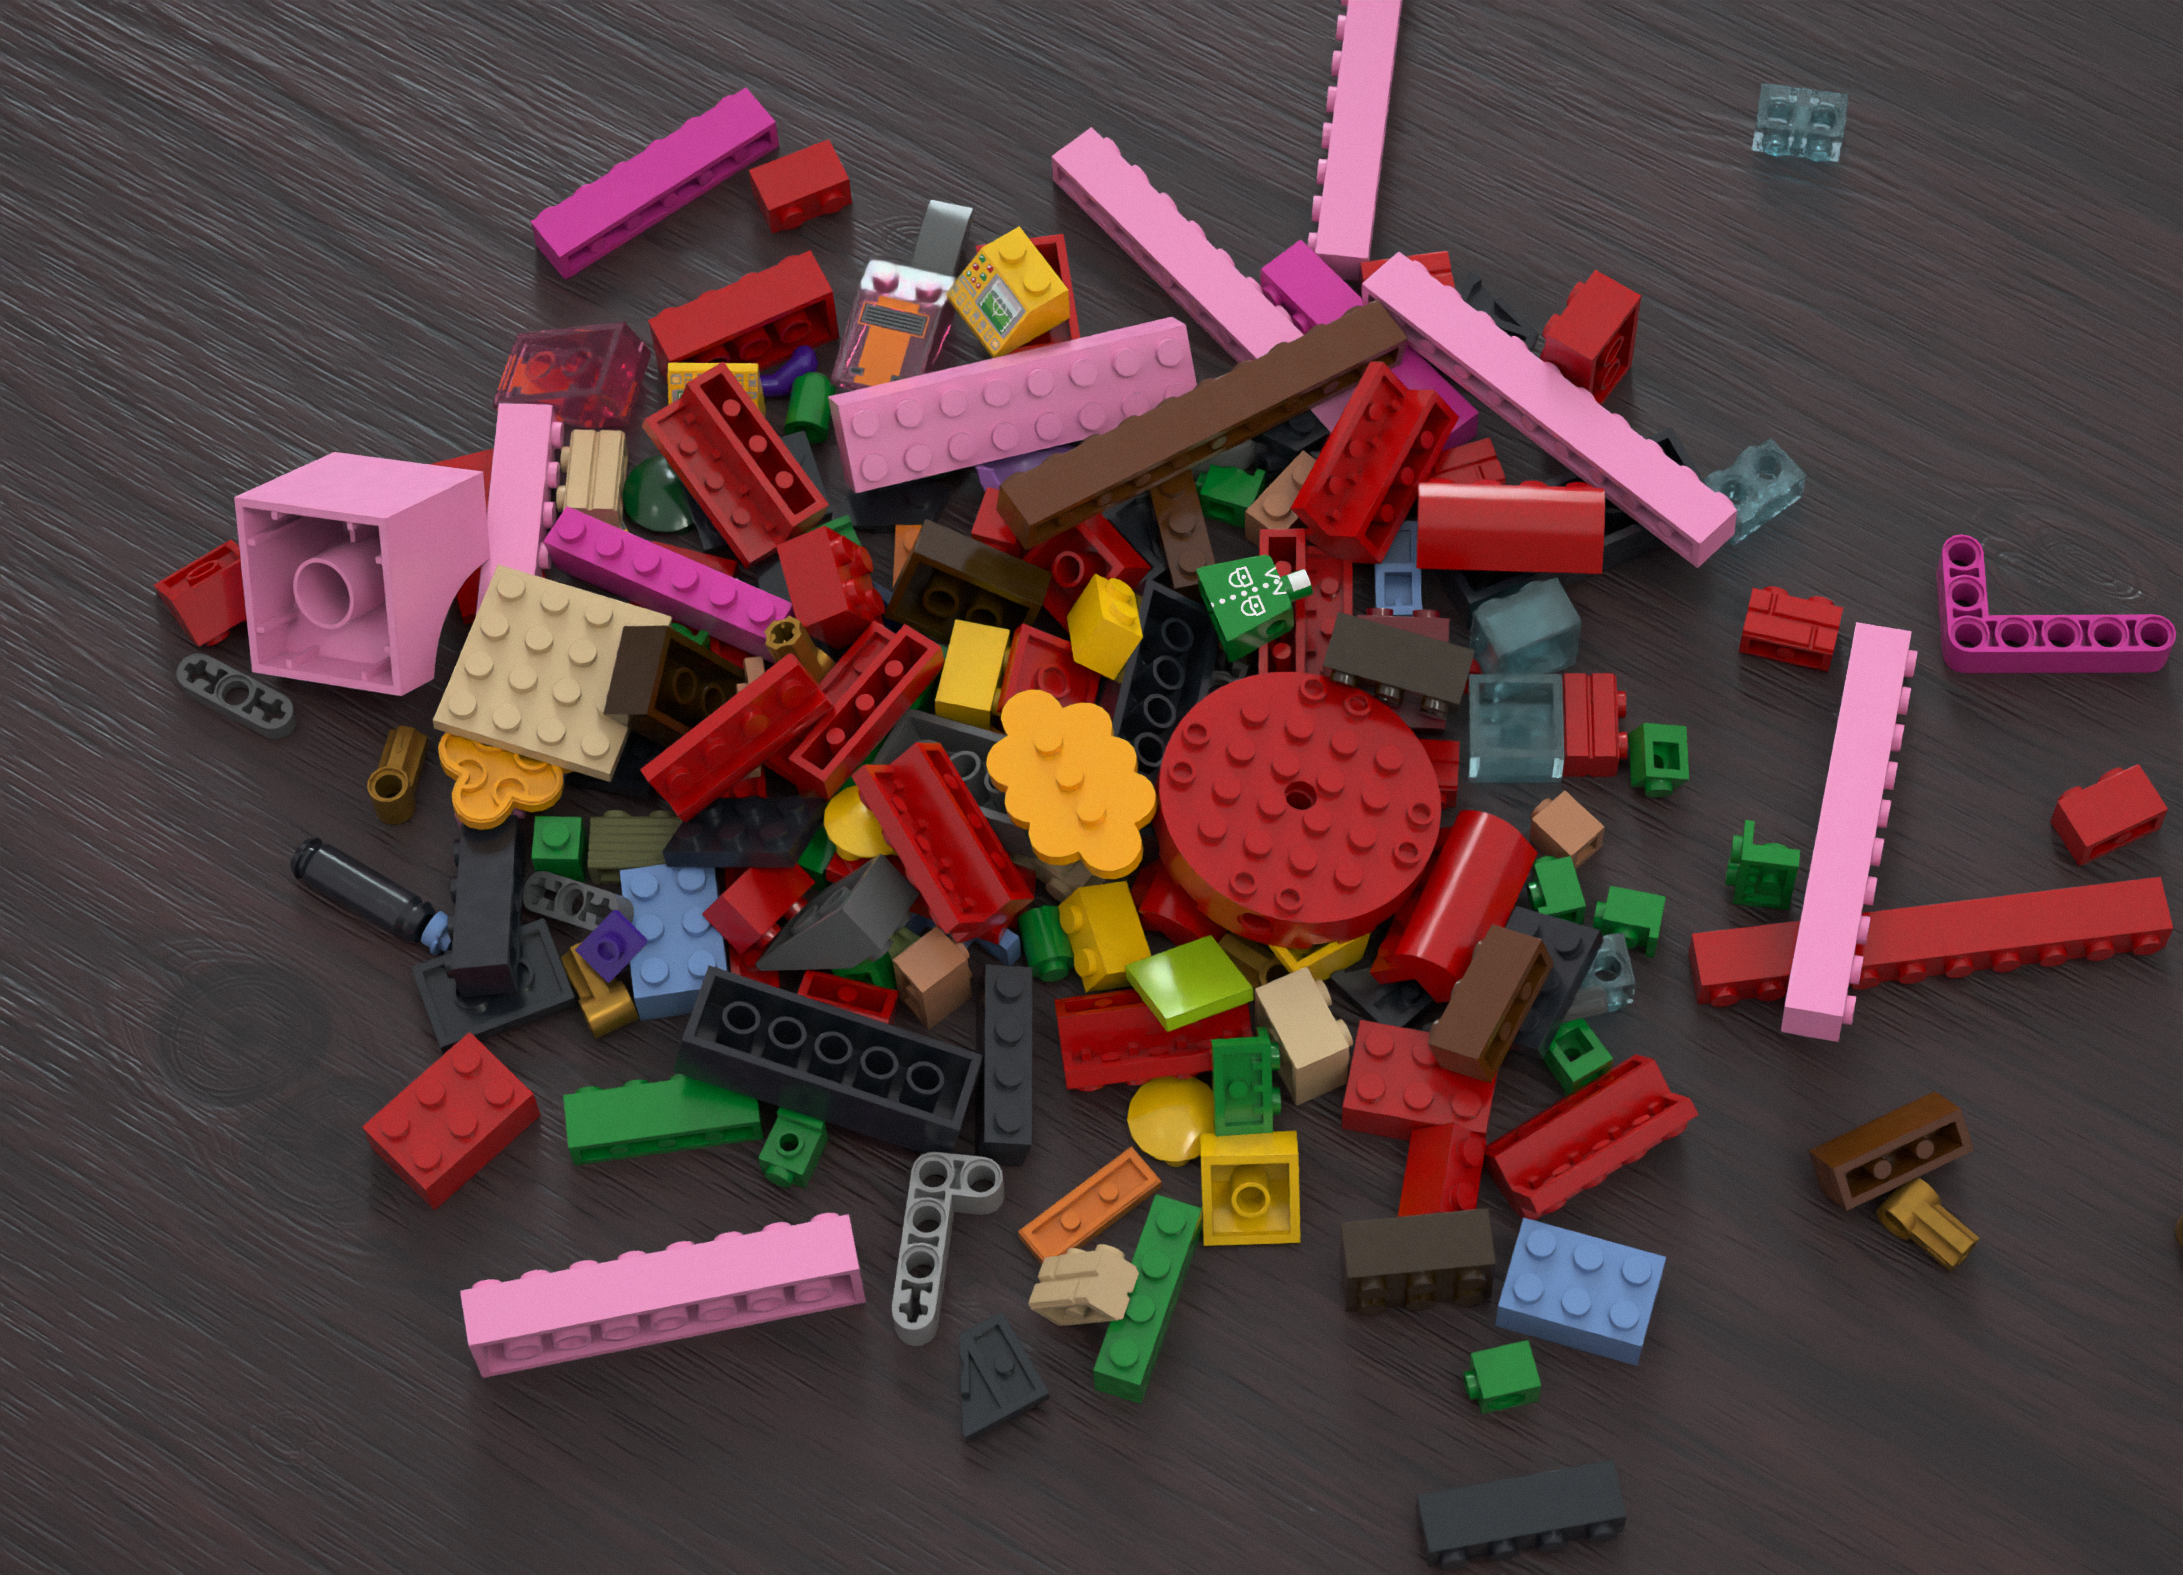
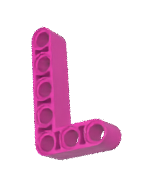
M1961 534L1952 536L1943 545L1937 566L1936 579L1942 656L1950 669L1960 673H2149L2160 670L2168 661L2176 639V630L2167 618L2160 615H1989L1984 552L1981 544L1975 538ZM1952 561H1963L1968 566H1957ZM1954 601H1966L1971 606L1962 607L1956 604ZM2143 640L2154 641L2160 647H2151L2145 644ZM1958 641H1968L1975 647H1963L1959 645ZM2004 641H2014L2021 647H2010ZM2050 641H2061L2067 647H2057L2053 645ZM2097 641H2107L2111 643L2113 647H2104L2100 645Z

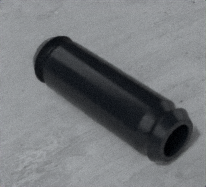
M308 838L303 841L292 857L290 868L296 879L303 878L306 885L395 937L404 936L406 943L420 942L426 926L436 914L430 902L423 904L421 897L331 844L323 845L320 838Z

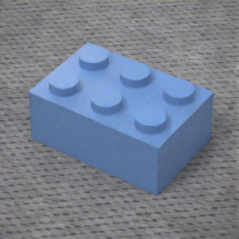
M666 864L620 870L622 896L629 899L634 908L632 925L648 940L646 946L630 961L634 1000L640 1021L691 1014L708 966L730 972L726 939L702 915L720 896L716 868L667 867Z
M1523 1217L1498 1304L1495 1326L1638 1366L1666 1257Z

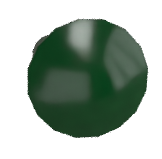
M659 455L648 458L633 468L624 482L622 494L628 519L632 523L652 532H673L676 535H686L693 531L694 526L676 473L664 456Z

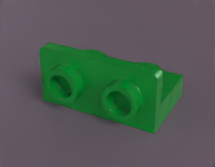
M1745 820L1742 836L1733 835L1731 853L1727 863L1725 885L1734 886L1732 904L1789 911L1799 868L1800 850L1788 849L1786 846L1778 843L1753 844L1755 821Z
M1256 1027V1037L1211 1039L1215 1136L1273 1133V1115H1281L1279 1086L1272 1087V1071L1280 1070L1278 1042L1270 1041L1266 1027Z

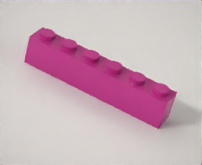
M747 88L734 95L724 97L709 111L699 117L687 120L680 129L664 139L653 141L643 152L627 162L618 163L608 174L595 182L581 186L571 197L555 207L552 206L544 209L537 218L530 221L536 246L564 280H567L779 146L776 121Z
M1301 239L1261 268V289L1264 296L1274 306L1279 305L1283 307L1290 315L1293 325L1303 335L1317 324L1323 323L1326 325L1341 318L1347 310L1359 305L1362 307V298ZM1406 344L1402 363L1390 370L1408 389H1434L1459 416L1442 450L1466 444L1477 435L1479 412L1425 359Z
M566 506L543 541L558 570L652 611L671 616L673 620L698 631L700 629L709 633V636L757 657L762 656L764 660L773 664L776 663L765 646L767 638L764 631L774 620H783L789 616L796 619L792 603L568 506Z

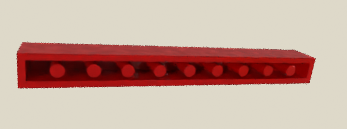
M2161 877L1862 913V916L1871 918L1866 945L1856 944L1854 955L1863 956L1859 985L1849 983V986H1852L1854 989L1864 990L1873 988L1880 982L1899 980L1903 984H1913L1926 979L1928 976L1946 974L1949 978H1961L1977 970L1993 969L1995 972H2009L2026 964L2040 963L2041 966L2052 967L2063 964L2068 959L2087 957L2090 961H2101L2112 957L2116 953L2133 951L2136 955L2153 954L2161 948H2165L2173 930ZM1800 921L1692 934L1688 956L1697 1003H1711L1715 1007H1725L1735 1004L1739 999L1758 997L1761 1001H1773L1784 997L1788 990Z

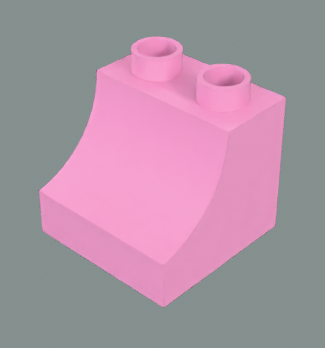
M333 452L234 497L252 672L403 696L434 679L438 642L452 601L473 571L490 559L482 471Z

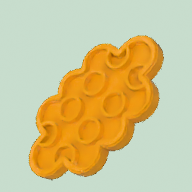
M1026 690L1014 695L1002 709L1001 721L1006 737L993 745L987 755L986 762L991 783L999 791L1006 793L1004 803L1010 821L1017 827L1029 830L1028 835L1033 852L1043 862L1050 865L1064 866L1081 859L1084 866L1093 875L1102 879H1118L1127 876L1138 867L1143 856V845L1138 830L1151 822L1157 810V797L1153 784L1145 776L1137 773L1138 760L1134 747L1128 741L1114 737L1110 716L1100 706L1092 703H1076L1062 708L1060 703L1051 694L1042 690Z
M447 732L442 736L438 746L441 767L449 777L456 781L452 791L454 813L463 824L478 830L492 829L502 824L509 817L514 807L528 812L544 811L552 807L561 798L564 789L563 775L573 772L566 768Z

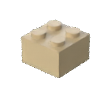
M1304 967L1255 989V1029L1256 1027H1266L1270 1041L1278 1042L1280 1052V1070H1278V1073L1295 1106L1347 1084L1348 1065L1352 1062L1349 1047L1353 1045V1040L1349 1029L1342 1019L1335 1021L1329 1009V1006L1332 1005V1000L1328 989L1321 979L1314 981L1308 967Z

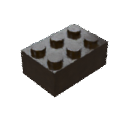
M925 519L894 584L883 617L902 625L906 624L916 631L947 644L950 643L955 619L1010 630L1011 648L1015 629L1021 624L1032 627L1043 605L1052 572Z
M1338 612L1323 663V676L1329 677L1330 682L1338 685L1375 693V698L1385 705L1401 707L1402 701L1420 706V714L1439 720H1446L1447 714L1457 716L1475 650Z
M667 625L624 626L603 715L667 749L737 694L736 684L746 683L745 673L742 668Z
M1488 1208L1341 1222L1339 1260L1346 1312L1357 1311L1360 1315H1376L1384 1312L1386 1308L1406 1306L1408 1310L1420 1311L1432 1308L1435 1303L1454 1301L1459 1306H1471L1481 1303L1484 1298H1491L1496 1262Z

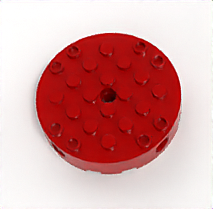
M1303 672L1258 674L1231 682L1207 695L1184 716L1173 732L1166 747L1154 786L1157 797V810L1151 820L1152 828H1155L1156 838L1160 847L1159 856L1177 887L1181 885L1198 903L1196 908L1215 923L1247 939L1284 948L1310 949L1312 944L1337 941L1338 945L1374 931L1378 924L1389 918L1393 913L1397 914L1417 888L1436 844L1440 829L1441 796L1438 780L1433 765L1415 733L1394 711L1372 695L1359 688L1353 689L1329 681V677Z

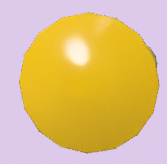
M857 785L845 788L831 799L824 813V828L830 841L836 845V852L842 859L854 861L861 857L874 858L881 853L884 856L890 854L899 856L885 842L882 836V827L873 812L865 807L860 800Z
M1172 1076L1152 1078L1151 1081L1139 1087L1130 1101L1127 1125L1131 1137L1143 1152L1157 1160L1165 1161L1166 1164L1172 1167L1184 1166L1189 1160L1201 1155L1200 1134L1215 1133L1213 1123V1091L1206 1083L1195 1077L1188 1079H1176Z

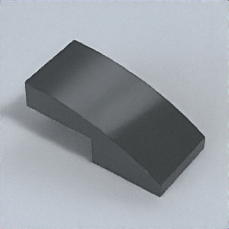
M935 200L930 201L908 275L910 283L949 290L955 282L961 252H965L974 214L973 208Z

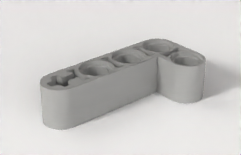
M930 1152L920 1156L914 1162L911 1170L892 1301V1317L895 1332L905 1344L922 1346L930 1342L937 1333L954 1212L978 1215L990 1214L996 1211L1003 1203L1005 1192L1002 1170L992 1159L980 1156ZM931 1175H941L946 1178V1181L938 1187L931 1188L923 1184V1181ZM985 1179L994 1184L986 1192H976L970 1188L978 1180ZM931 1219L940 1223L936 1230L929 1233L920 1232L916 1229L917 1225L924 1220ZM918 1265H928L934 1269L925 1278L918 1279L909 1274ZM913 1298L920 1300L922 1315H919L917 1318V1323L908 1322L913 1317Z

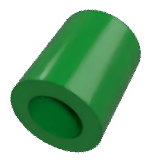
M808 372L793 380L784 425L786 435L805 430L809 444H818L827 440L832 418L828 397L836 395L837 391L836 386L829 381L827 376L817 372Z
M1042 906L1023 913L1017 919V925L1028 967H1032V976L1041 978L1045 982L1063 979L1068 975L1069 970L1074 967V954L1067 933L1064 932L1060 924L1059 908L1056 906Z

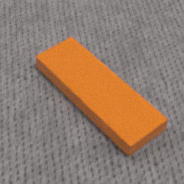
M1131 1146L1020 1229L1018 1237L1042 1265L1045 1257L1065 1255L1069 1248L1081 1249L1162 1187V1182Z

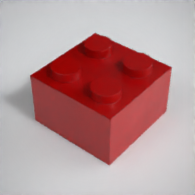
M1101 513L1032 547L1022 559L1052 572L1043 606L1068 633L1067 615L1094 574L1108 580L1111 578L1119 579L1133 590L1151 569L1145 560Z
M822 526L776 546L795 617L802 622L810 636L838 650L855 643L873 621L884 626L881 615L885 613V605L880 593L873 587L870 573L873 572V563L868 551L863 546H859L847 539L846 536L840 535L827 526Z

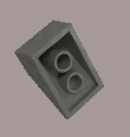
M881 853L807 900L808 903L789 922L785 921L781 930L772 939L755 965L761 971L848 969L853 968L867 958L874 962L881 958L892 946L893 941L890 939V936L900 930L910 920L912 913L909 909L920 893Z

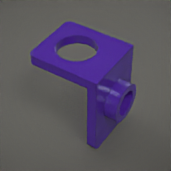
M613 910L575 951L610 983L646 946L648 940L618 910Z

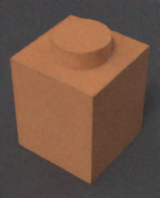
M1565 790L1553 801L1550 798L1543 800L1530 816L1529 839L1547 856H1555L1557 859L1571 856L1575 870L1602 847L1605 827Z

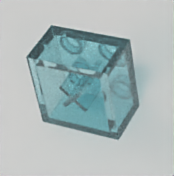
M1557 577L1545 582L1533 581L1521 588L1518 593L1502 600L1500 598L1490 599L1480 605L1476 611H1473L1470 649L1475 650L1474 658L1481 665L1485 676V684L1493 698L1576 664L1582 621Z
M1469 674L1467 690L1468 782L1561 783L1565 759L1562 675Z

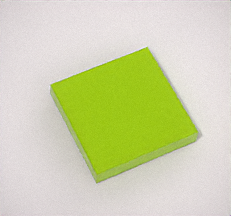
M1212 935L1125 965L1127 980L1167 1032L1254 1001L1253 987Z

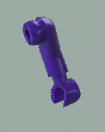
M806 345L795 348L792 358L774 374L760 375L763 396H787L791 393L795 378L808 372H816L818 361L813 348Z

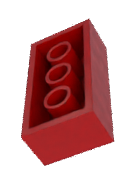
M811 250L798 256H788L777 265L759 273L746 274L738 282L719 290L707 291L696 300L677 308H667L656 317L648 320L657 365L667 385L668 363H721L724 361V363L758 364L759 372L791 359L794 349L799 346L806 345L814 349L840 337L833 290Z

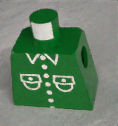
M1268 555L1249 557L1196 569L1199 593L1229 663L1291 631L1294 627L1291 602L1313 595L1310 580L1304 569L1279 577L1273 560Z

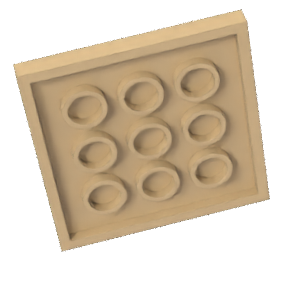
M498 564L433 718L434 729L611 782L631 729L603 715L623 627L667 625L672 628V617Z

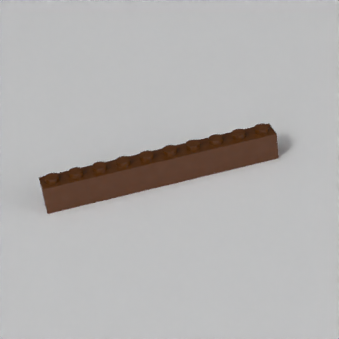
M1378 299L1363 307L1359 305L1347 310L1341 318L1326 325L1323 323L1317 324L1308 330L1304 336L1290 343L1281 342L1275 345L1267 354L1253 361L1244 360L1238 363L1230 372L1216 379H1205L1192 391L1182 396L1166 398L1155 409L1141 416L1132 415L1123 420L1118 427L1102 435L1093 434L1082 441L1078 447L1063 454L1054 453L1047 457L1041 465L1025 473L1021 471L1013 473L1000 484L996 510L1024 549L1028 550L1356 387L1370 362H1384L1389 369L1400 365L1408 337Z

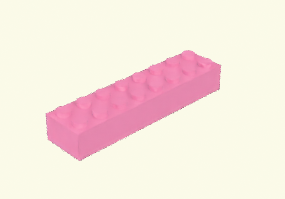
M1173 317L841 393L829 396L828 400L845 483L855 493H860L1084 440L1093 434L1102 435L1118 427L1123 420L1132 415L1141 416L1155 409L1166 398H1177L1192 391L1197 386L1186 324Z
M836 1213L820 1214L813 1217L811 1222L792 1226L786 1222L773 1223L764 1227L761 1232L746 1235L740 1232H727L715 1237L714 1241L694 1244L690 1241L676 1242L669 1245L664 1251L646 1254L644 1251H630L621 1254L617 1258L618 1260L603 1263L593 1260L580 1261L572 1264L568 1270L550 1273L546 1270H533L524 1273L521 1279L507 1282L495 1279L483 1280L475 1283L471 1289L460 1291L468 1346L482 1378L866 1302L849 1214L839 1216Z

